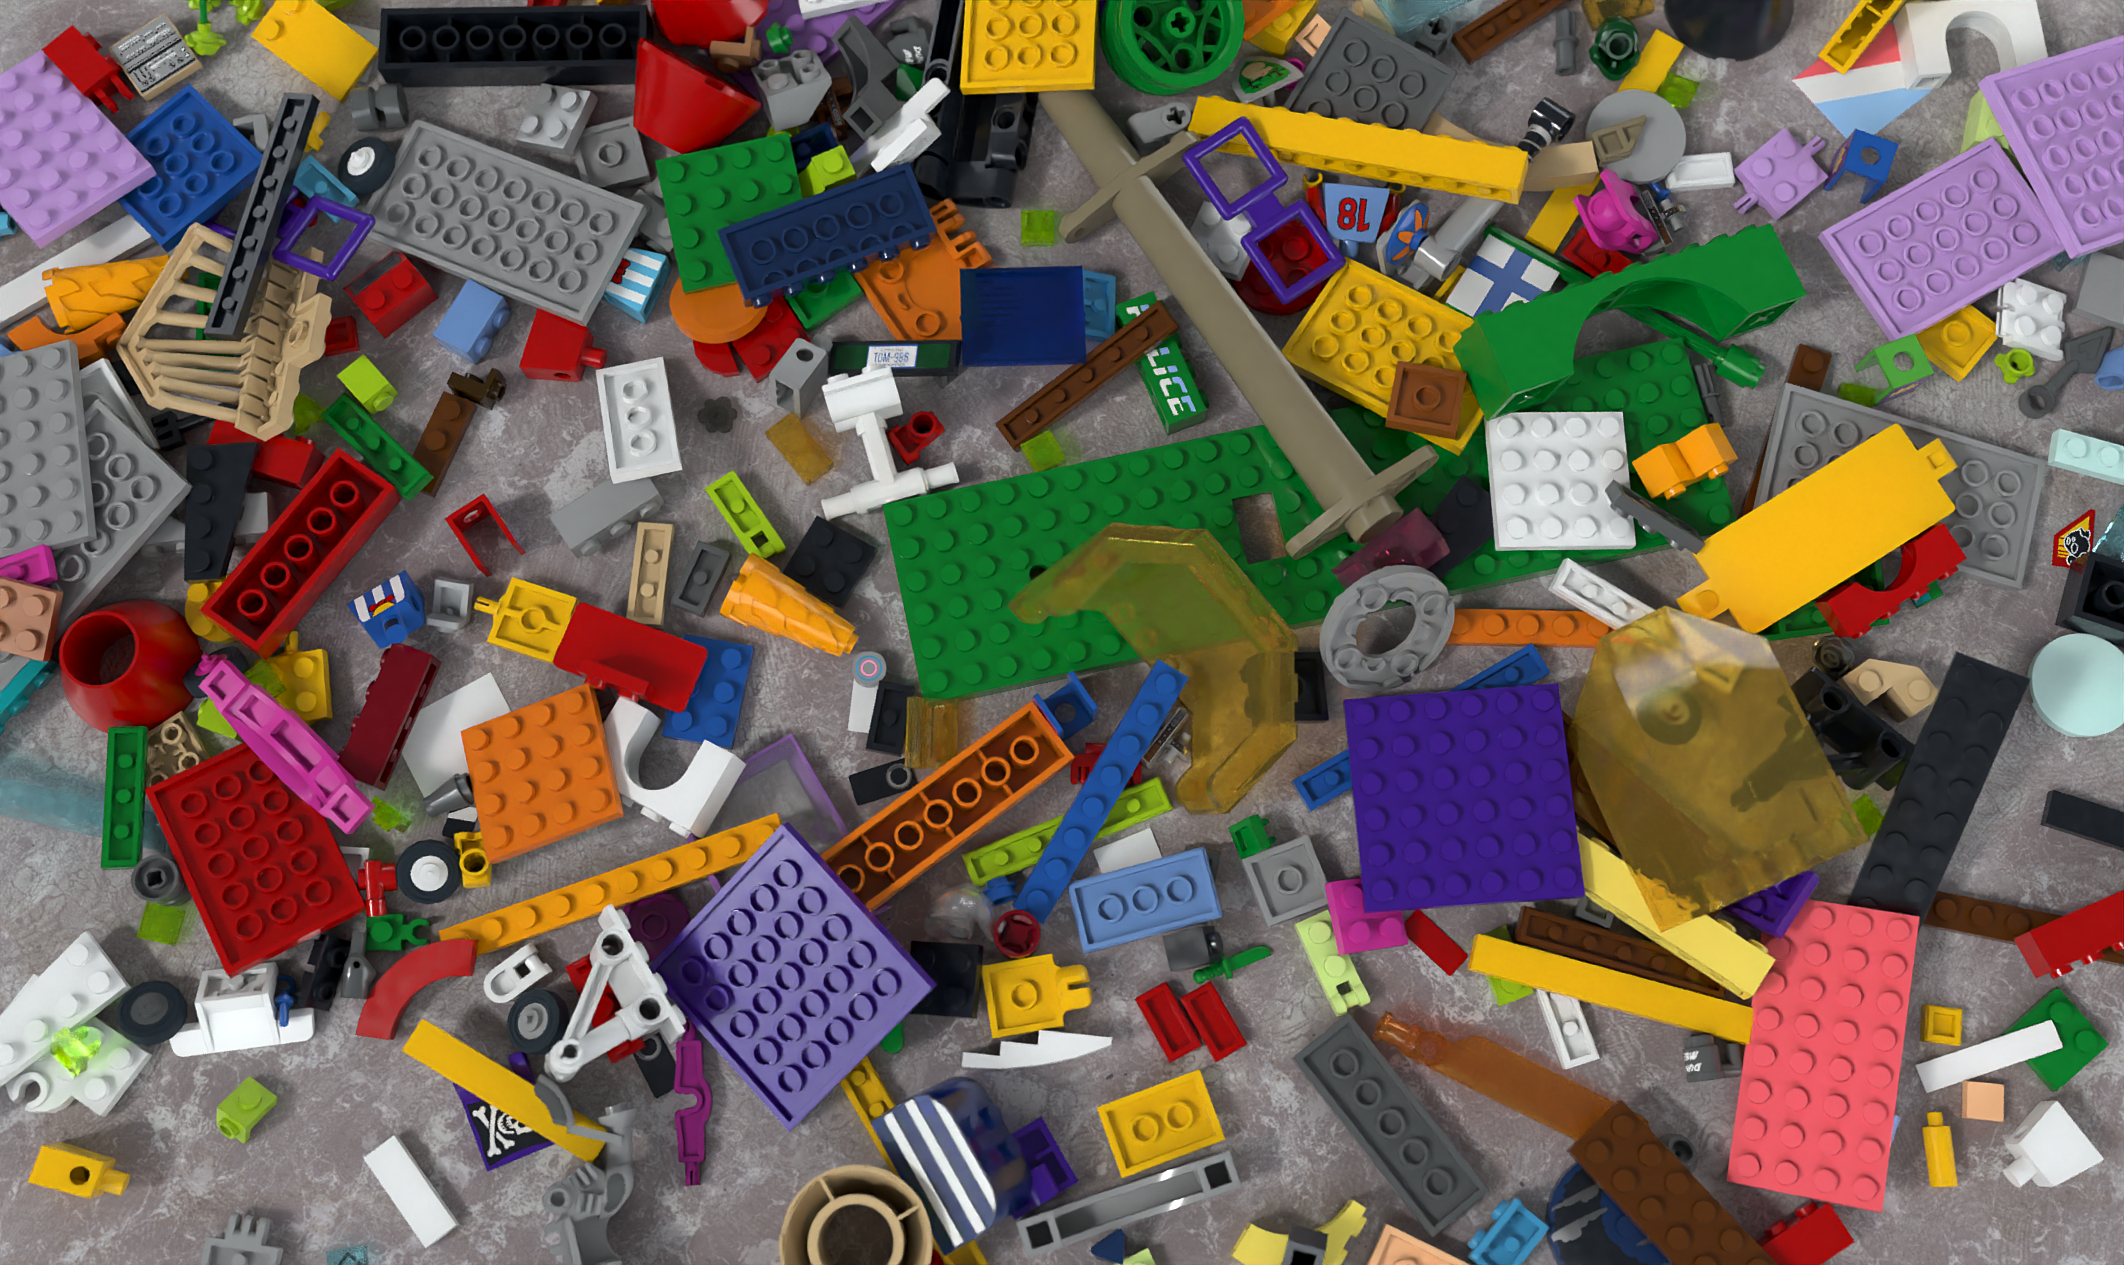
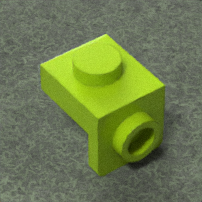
M248 1076L217 1106L216 1122L218 1129L230 1139L237 1138L242 1143H245L250 1138V1130L277 1104L278 1097Z

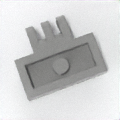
M232 1213L228 1221L225 1238L206 1236L200 1265H280L284 1248L266 1245L271 1223L270 1218L261 1217L257 1230L254 1232L256 1216L247 1215L241 1230L242 1215Z

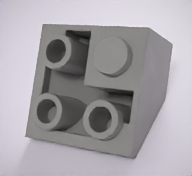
M813 49L798 50L789 57L779 60H765L759 66L750 68L767 117L775 132L807 123L832 84L830 75Z

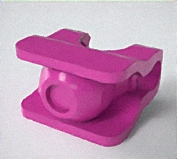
M1604 169L1600 176L1606 189H1602L1592 197L1578 194L1573 199L1574 204L1593 242L1597 246L1611 251L1624 250L1634 254L1642 253L1658 240V234L1653 224L1642 217L1633 207V204L1639 201L1634 187L1630 183L1620 180L1614 171ZM1636 233L1641 236L1639 238L1632 239V237Z

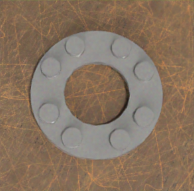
M1413 565L1385 566L1362 577L1336 597L1323 622L1319 645L1324 664L1341 684L1354 690L1374 692L1403 684L1402 678L1410 675L1416 669H1419L1421 672L1426 669L1440 654L1449 639L1455 615L1454 603L1449 597L1447 588L1432 572ZM1397 599H1402L1412 603L1416 613L1414 627L1406 640L1400 645L1383 654L1372 655L1361 652L1357 648V638L1355 635L1359 623L1366 620L1365 614L1379 610L1388 600L1396 602Z

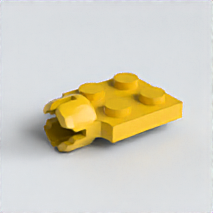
M1053 954L982 966L981 971L992 1039L1065 1027L1064 1016L1066 1012L1085 1008L1092 1004V990L1089 987L1071 990V985L1090 982L1086 967L1080 964L1065 967L1056 966Z

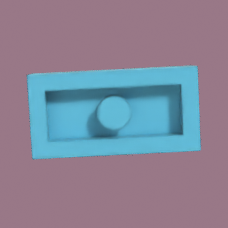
M311 155L299 165L293 186L309 200L314 195H320L352 208L360 203V200L353 192L345 187ZM322 211L336 225L342 220L340 217Z

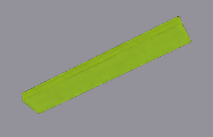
M1158 776L1123 790L1092 842L1172 811L1173 808L1160 777ZM1065 814L963 854L962 858L974 888L983 887L994 878L1008 877L1035 866Z

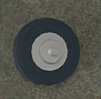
M544 989L530 990L518 997L511 1007L507 1019V1033L511 1043L520 1052L534 1056L548 1054L555 1044L563 1040L570 1023V1012L566 1002L557 993Z

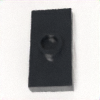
M879 680L865 748L866 751L901 757L915 691L914 686Z

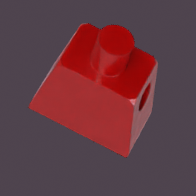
M537 308L519 367L526 378L580 382L586 366L597 369L605 367L607 350L592 347L594 337L587 327Z

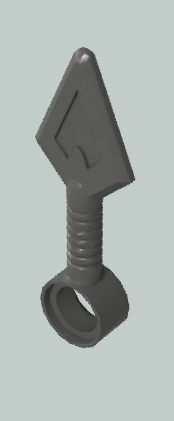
M2107 326L2065 341V365L2044 385H2034L2021 394L2018 406L2022 414L2031 419L2043 417L2055 406L2056 398L2054 394L2075 373L2096 374L2113 333L2112 327ZM2031 394H2036L2043 399L2044 409H2036L2030 404L2029 397Z

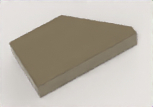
M1646 115L1588 133L1586 141H1592L1598 168L1630 157L1646 123Z

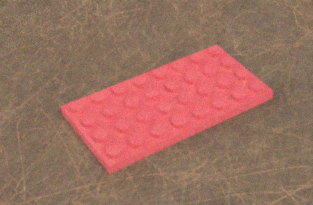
M1807 899L1781 939L1762 931L1760 943L1769 950L1767 954L1776 960L1752 997L1753 1025L1750 1043L1745 1046L1727 1182L1882 1213L1920 916Z

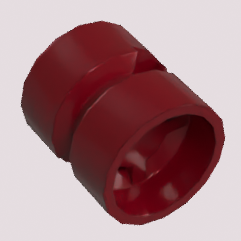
M1011 910L999 917L994 926L993 936L997 949L1004 957L1010 960L1029 958L1036 953L1040 946L1041 930L1038 921L1032 914L1024 910Z

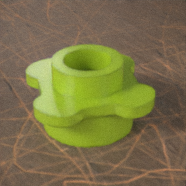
M2012 348L2007 354L1999 353L1994 358V364L2000 367L2003 373V380L2007 384H2014L2019 378L2023 376L2030 377L2035 372L2033 359L2024 349ZM2012 363H2015L2017 368L2012 367Z

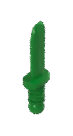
M1258 945L1227 958L1222 952L1223 961L1197 969L1193 973V979L1199 984L1223 974L1227 980L1233 978L1231 971L1271 956L1270 950L1267 946Z

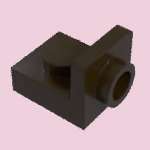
M496 368L491 369L485 382L470 373L462 376L452 372L446 383L454 395L489 410L493 409L496 401L499 402L503 398L506 391V379L500 370Z

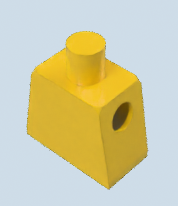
M61 1141L41 1146L27 1182L91 1199L102 1196L104 1191L122 1196L128 1186L130 1174L113 1169L116 1162L115 1158ZM86 1168L90 1173L89 1180L86 1178L85 1175Z

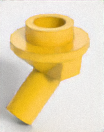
M319 112L314 119L304 149L307 153L311 149L318 153L324 143L319 135L331 121V116L327 112Z

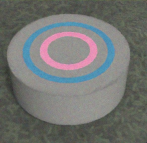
M865 651L857 655L852 662V674L859 685L873 688L879 685V680H885L887 666L880 654L873 651Z

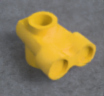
M481 831L477 833L459 832L454 834V850L460 855L463 887H489L491 885L492 863L487 862ZM476 866L483 867V869L478 872H471L472 869Z

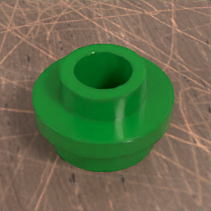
M778 21L772 23V27L766 29V35L776 55L791 53L790 45H793L794 41L790 30L786 25L781 27Z

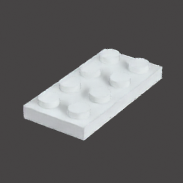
M663 357L596 370L610 476L613 484L683 470L666 365Z

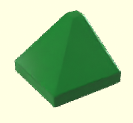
M899 63L895 98L898 101L908 102L921 89L924 72Z

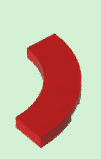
M455 939L432 943L407 954L385 972L370 992L361 1011L355 1035L385 1040L395 1039L404 1011L420 990L429 984L448 977L474 976L479 940Z

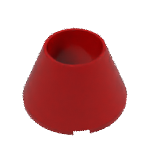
M651 0V16L657 30L670 43L682 48L684 44L699 45L700 49L703 50L710 49L711 41L734 42L746 35L747 27L755 28L769 12L767 5L770 0Z
M640 37L637 45L633 127L643 134L681 154L702 151L717 147L760 110L763 102L757 101L758 99L702 66L695 65L680 57L679 54Z
M148 599L118 601L82 616L65 632L59 649L64 694L73 711L85 723L102 732L108 733V727L146 726L150 731L180 711L184 712L193 701L194 696L185 687L183 677L195 663L202 659L201 656L204 653L200 649L198 638L189 627L186 618L175 609ZM133 634L135 639V655L131 665L119 678L102 685L99 667L105 651L116 640Z

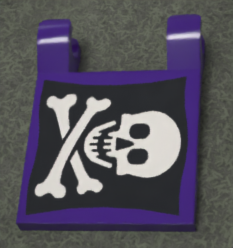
M523 1052L511 1054L508 1057V1061L513 1072L535 1085L536 1082L528 1055ZM453 1082L454 1088L463 1104L487 1172L555 1144Z

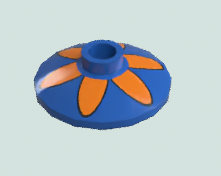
M1416 203L1410 207L1399 219L1392 231L1386 250L1387 262L1391 265L1397 266L1402 264L1415 251H1418L1421 244L1429 237V234L1426 233L1429 221V207L1425 204Z

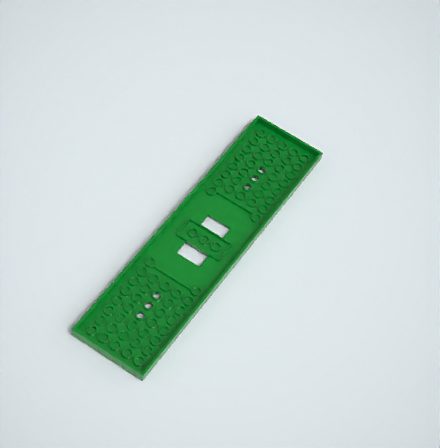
M1682 337L1573 359L1574 374L1547 401L1516 411L1623 412L1630 490L1696 528L1703 541L1737 520L1723 475L1713 480H1710L1708 476L1685 487V492L1670 500H1667L1665 496L1651 499L1632 464L1634 460L1661 444L1674 443L1702 425L1708 424ZM1361 405L1327 411L1375 475L1425 445H1431L1438 454L1439 459L1430 469L1417 477L1394 497L1403 510V515L1387 530L1388 535L1379 536L1366 544L1357 545L1355 542L1349 543L1347 532H1344L1297 560L1291 558L1285 549V545L1291 538L1321 516L1324 511L1264 425L882 504L925 709L1067 679V673L1071 671L1076 676L1323 624L1338 595L1369 573L1382 569L1385 566L1397 564L1462 474L1490 493L1484 418L1460 456L1413 432L1385 427L1386 418ZM1271 493L1286 556L1248 564L1232 501ZM1634 517L1636 546L1632 549L1495 551V540L1493 537L1470 555L1462 564L1448 573L1441 582L1447 588L1450 597L1556 574L1563 560L1567 558L1585 568L1669 550L1674 547L1665 540L1666 536L1656 532L1653 535L1644 530ZM1104 553H1111L1117 558V565L1112 569H1103L1097 562L1099 556ZM1068 561H1079L1084 567L1083 572L1076 577L1067 575L1063 568ZM1038 567L1045 568L1050 574L1049 579L1043 584L1034 583L1030 578V573L1033 569ZM1397 599L1396 602L1388 600L1379 610L1368 612L1367 614L1408 605L1400 599Z

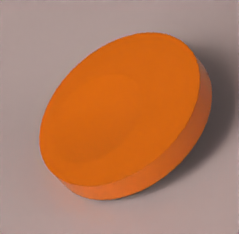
M680 277L674 284L669 299L672 316L680 331L693 340L710 344L730 342L748 334L761 322L768 306L754 309L753 306L745 308L738 284L685 295Z

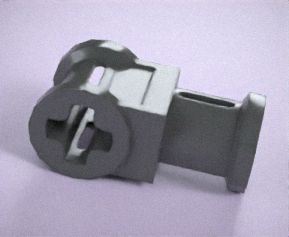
M1442 14L1428 16L1424 20L1422 32L1418 36L1414 47L1435 59L1446 48L1447 39L1452 32L1450 20Z

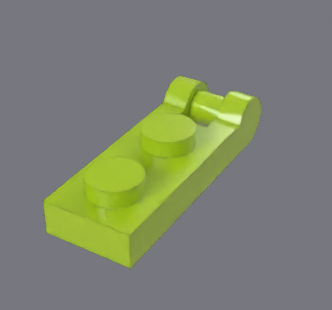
M734 470L704 488L749 555L753 552L767 559L774 553L779 555L787 550ZM764 534L768 541L757 548L753 540Z

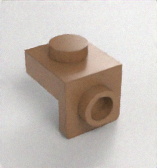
M747 27L745 44L711 41L710 55L714 68L726 73H735L737 71L751 72L750 68L755 67V61L761 60L762 40L757 39L754 27Z

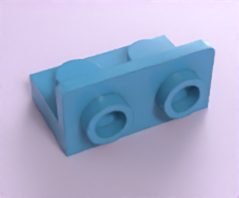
M1079 269L1064 281L1066 286H1062V289H1066V293H1061V295H1066V299H1064L1066 306H1064V309H1067V312L1063 313V315H1067V319H1061V329L1064 331L1063 341L1072 343L1076 339L1081 338L1103 343L1115 333L1116 276Z

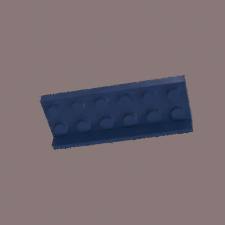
M908 161L717 230V235L742 294L745 308L753 306L754 309H759L773 303L772 298L783 294L786 297L798 295L805 291V286L816 282L819 286L831 283L837 279V274L848 270L850 274L861 272L869 267L868 263L881 259V262H888L899 257L900 251L911 247L913 251L924 249L932 244L931 240L934 239L937 229Z

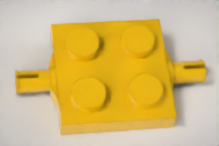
M512 577L506 593L499 599V602L478 596L477 601L479 603L475 602L474 609L493 615V626L487 639L490 645L554 665L553 659L574 610L580 601L576 597Z
M291 631L283 641V653L270 657L267 661L264 659L254 660L256 684L261 685L284 709H292L308 726L316 722L333 719L328 651L324 649L306 652L299 651L298 631Z

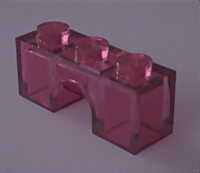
M1417 507L1409 514L1400 518L1398 522L1379 536L1371 539L1368 544L1353 555L1345 558L1331 571L1345 591L1362 577L1385 566L1409 562L1415 566L1428 569L1450 553V550L1438 529Z

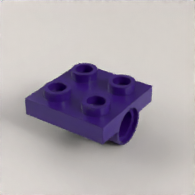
M1756 850L1745 866L1752 874L1723 907L1721 912L1730 918L1781 939L1820 879L1814 872L1798 867L1793 860L1778 851L1769 850L1765 854Z
M1042 1117L1037 1118L978 1154L1014 1220L1078 1182Z

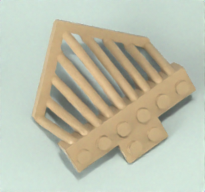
M195 222L189 226L117 343L116 350L149 405L160 410L167 407L235 423V428L267 441L287 431L293 423L294 413L292 410L294 400L300 390V383L298 382L300 370L313 361L319 360L326 348L324 338L326 328L330 324L332 317L330 313L332 298L321 292L316 294L320 277L276 261L272 257L271 251L270 259L268 258L264 269L267 275L261 278L258 291L263 292V294L254 299L250 311L257 314L248 319L244 333L250 335L241 339V342L144 338L149 328L155 323L205 328L208 315L161 310L169 296L173 294L208 303L214 302L217 290L182 283L179 280L186 268L190 266L222 277L226 264L196 252L203 241L230 254L234 241ZM310 247L299 255L322 263L324 252ZM197 354H240L242 356L225 357ZM193 368L231 370L242 372L240 374H231ZM204 384L218 385V386H225V387H233V388H241V389H240L239 391H233V390H228V389H223V388L208 386V385H204ZM165 391L174 392V393H179V394H184V395H189V396H194V397H199V398H204V399H209V400H214V401H219V402H224V403H229V404H234V405H239V406H238V408L235 410V409H231V408H227V407H222V406H218V405H214V404H210V403H206V402H201V401H197V400H193V399H189V398H185V397H180V396L172 395V394H169V393H167V392H165Z

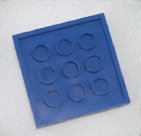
M188 84L125 135L127 140L152 165L157 175L116 201L168 253L180 243L189 226L195 222L201 225L254 182L263 155L196 89Z

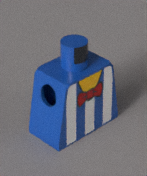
M406 570L347 603L350 611L380 649L392 643L403 642L409 633L422 627L425 623L424 595Z

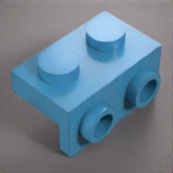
M1517 1197L1512 1198L1510 1202L1503 1199L1490 1215L1495 1220L1486 1232L1480 1228L1467 1244L1472 1249L1467 1257L1476 1265H1521L1548 1231L1549 1227L1525 1208Z

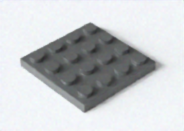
M1343 7L1304 71V77L1300 78L1283 107L1291 112L1302 114L1315 112L1326 118L1338 119L1345 117L1355 121V123L1367 125L1380 123L1391 129L1402 131L1404 129H1414L1422 133L1458 73L1456 70ZM1361 177L1378 188L1387 189L1391 183Z

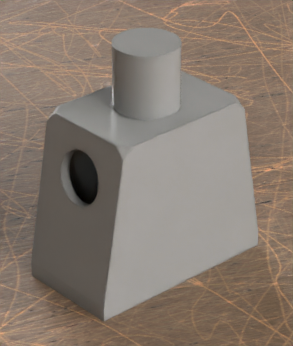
M816 334L811 342L797 338L769 374L772 405L799 420L805 415L828 376V352L833 344L826 336Z

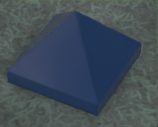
M1118 1228L1092 1246L1090 1251L1097 1260L1123 1265L1127 1237L1122 1229Z

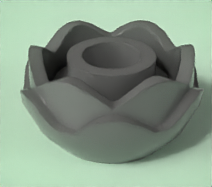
M1836 635L1823 636L1813 645L1812 661L1827 676L1841 677L1854 667L1855 651L1846 639Z
M1674 1133L1659 1137L1658 1139L1693 1174L1697 1167L1698 1154L1691 1141L1680 1134Z

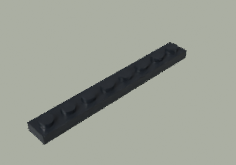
M284 93L203 331L210 339L241 342L320 101L314 94Z

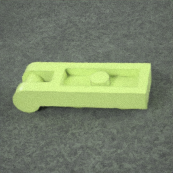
M1325 910L1296 923L1294 927L1335 1015L1340 1017L1347 1014V1009L1355 1005L1362 1007L1371 1003L1368 992L1362 984L1349 954L1338 955L1329 911ZM1347 981L1351 991L1341 996L1336 986Z

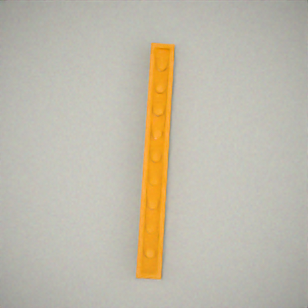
M774 813L439 930L441 941L455 939L479 940L477 958L600 915L604 907L612 904L617 909L743 865L783 824L779 813Z

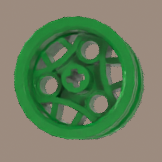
M1107 0L1100 18L1099 36L1102 52L1108 66L1123 83L1145 95L1160 97L1176 95L1211 81L1225 71L1238 54L1243 40L1245 24L1241 0H1196L1199 4L1197 11L1189 7L1187 0ZM1135 10L1144 14L1146 19L1144 27L1137 25L1134 21ZM1205 29L1208 30L1207 45L1203 44ZM1141 48L1149 53L1154 60L1153 62L1147 58ZM1176 52L1182 53L1186 58L1184 69L1180 68L1175 62Z

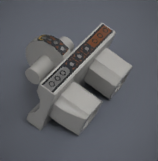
M1648 190L1639 194L1640 201L1634 203L1633 207L1642 217L1653 224L1658 234V240L1644 251L1645 256L1663 250L1670 253L1676 251L1674 241L1666 225L1670 224L1674 233L1683 229L1679 219L1686 214L1684 206L1678 205L1673 207L1670 200L1665 199L1660 202L1663 213L1660 214Z
M1180 707L1177 711L1170 709L1160 726L1162 731L1155 739L1153 738L1141 758V765L1150 771L1167 748L1169 751L1162 760L1170 766L1177 757L1185 761L1190 758L1191 753L1185 746L1192 737L1183 732L1177 741L1174 739L1187 723L1186 717L1188 713Z

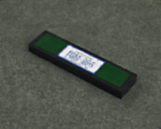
M958 340L832 342L828 374L831 377L839 374H848L850 378L863 374L862 369L865 367L882 364L883 368L891 366L893 377L958 376L962 344Z

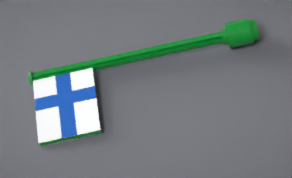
M1493 222L1484 229V243L1452 291L1445 305L1473 319L1478 314L1487 310H1493L1494 313L1502 311L1507 305L1518 300H1523L1524 303L1533 301L1539 294L1549 291L1557 277L1570 284L1580 280L1585 284L1593 279L1496 227V223ZM1618 308L1623 313L1671 339L1682 337L1686 347L1713 361L1712 364L1717 366L1715 374L1741 388L1747 386L1753 390L1767 368V365L1760 362L1761 358L1732 343L1729 348L1724 346L1720 348L1648 308Z

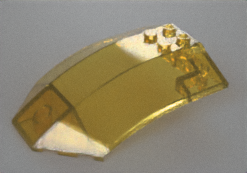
M1663 606L1599 638L1568 730V735L1604 820L1660 933L1789 879L1870 840L1805 717L1767 637L1672 607Z

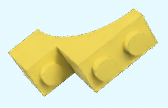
M1349 1199L1335 1217L1324 1225L1313 1229L1328 1234L1322 1265L1342 1264L1348 1252L1344 1249V1246L1351 1235L1356 1238L1361 1232L1367 1220L1362 1215L1367 1208ZM1248 1222L1229 1255L1244 1265H1281L1289 1234L1265 1231Z

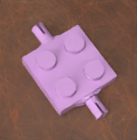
M1784 127L1733 170L1736 177L1743 183L1747 193L1734 203L1735 210L1746 202L1737 211L1740 214H1744L1756 203L1763 207L1777 221L1828 178L1812 157L1825 147L1824 140L1813 147L1821 139L1820 136H1815L1805 146H1802Z

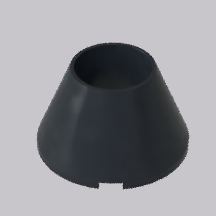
M1664 0L1665 3L1663 5L1670 28L1688 48L1710 59L1716 60L1717 57L1735 59V62L1756 58L1772 49L1787 31L1794 11V0Z

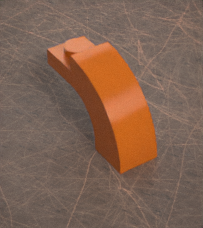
M116 311L82 332L63 335L55 333L52 327L36 315L6 334L23 351L69 339L77 344L79 368H83L101 358H106L109 362H113L108 351L116 348L117 343L130 323Z

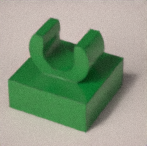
M1259 814L1249 816L1228 827L1240 860L1271 848V844L1276 842L1275 836L1267 837L1263 827L1270 823L1269 820L1266 818L1260 819Z

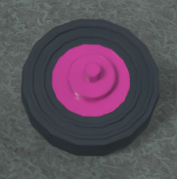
M224 647L209 655L207 653L201 656L202 659L186 672L183 682L192 696L197 698L208 697L198 686L221 660H229L242 674L246 672L249 664L246 656L238 647Z

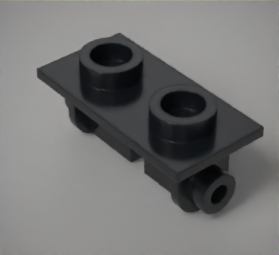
M320 933L318 940L314 939V945L307 964L314 965L315 969L313 973L304 971L298 991L295 994L298 996L297 1004L329 1012L336 995L344 964L350 952L351 941Z

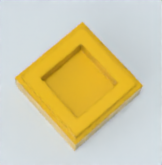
M1927 1004L1921 1005L1920 1041L1961 1046L1962 1009Z

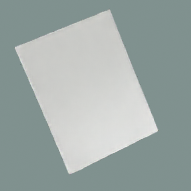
M491 672L420 710L401 753L424 798L432 794L456 773L460 775L464 773L469 774L460 731L511 712Z

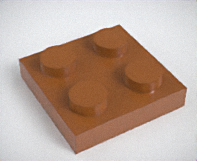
M1398 361L1385 427L1455 439L1467 373Z

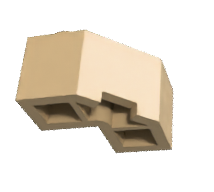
M1870 658L1834 681L1865 706L1878 697L1898 723L1916 715L1934 702L1938 692L1919 667Z

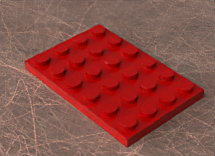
M246 742L145 789L226 975L230 978L366 911L365 900L359 891L326 818L290 789L257 756Z

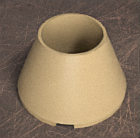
M846 1165L828 1170L807 1183L798 1192L786 1211L787 1213L779 1236L781 1265H835L827 1250V1231L834 1216L850 1204L870 1206L879 1211L888 1221L894 1237V1249L888 1265H930L933 1240L927 1211L914 1190L905 1181L887 1170L869 1165Z

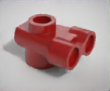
M920 411L915 413L906 425L902 427L895 425L885 433L889 443L908 466L920 458L919 452L944 433L945 428L932 411ZM926 428L930 430L926 434H919L921 429Z
M381 859L364 860L365 868L357 869L359 891H367V897L365 898L366 916L387 915L384 892L397 890L395 862L382 863Z

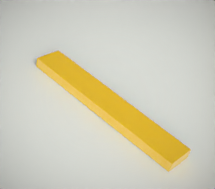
M425 1018L421 1019L401 1050L585 1162L588 1161L593 1164L606 1143L567 1133V1127L553 1123L546 1105L534 1092V1084ZM572 1108L575 1119L574 1125L606 1132L604 1126Z

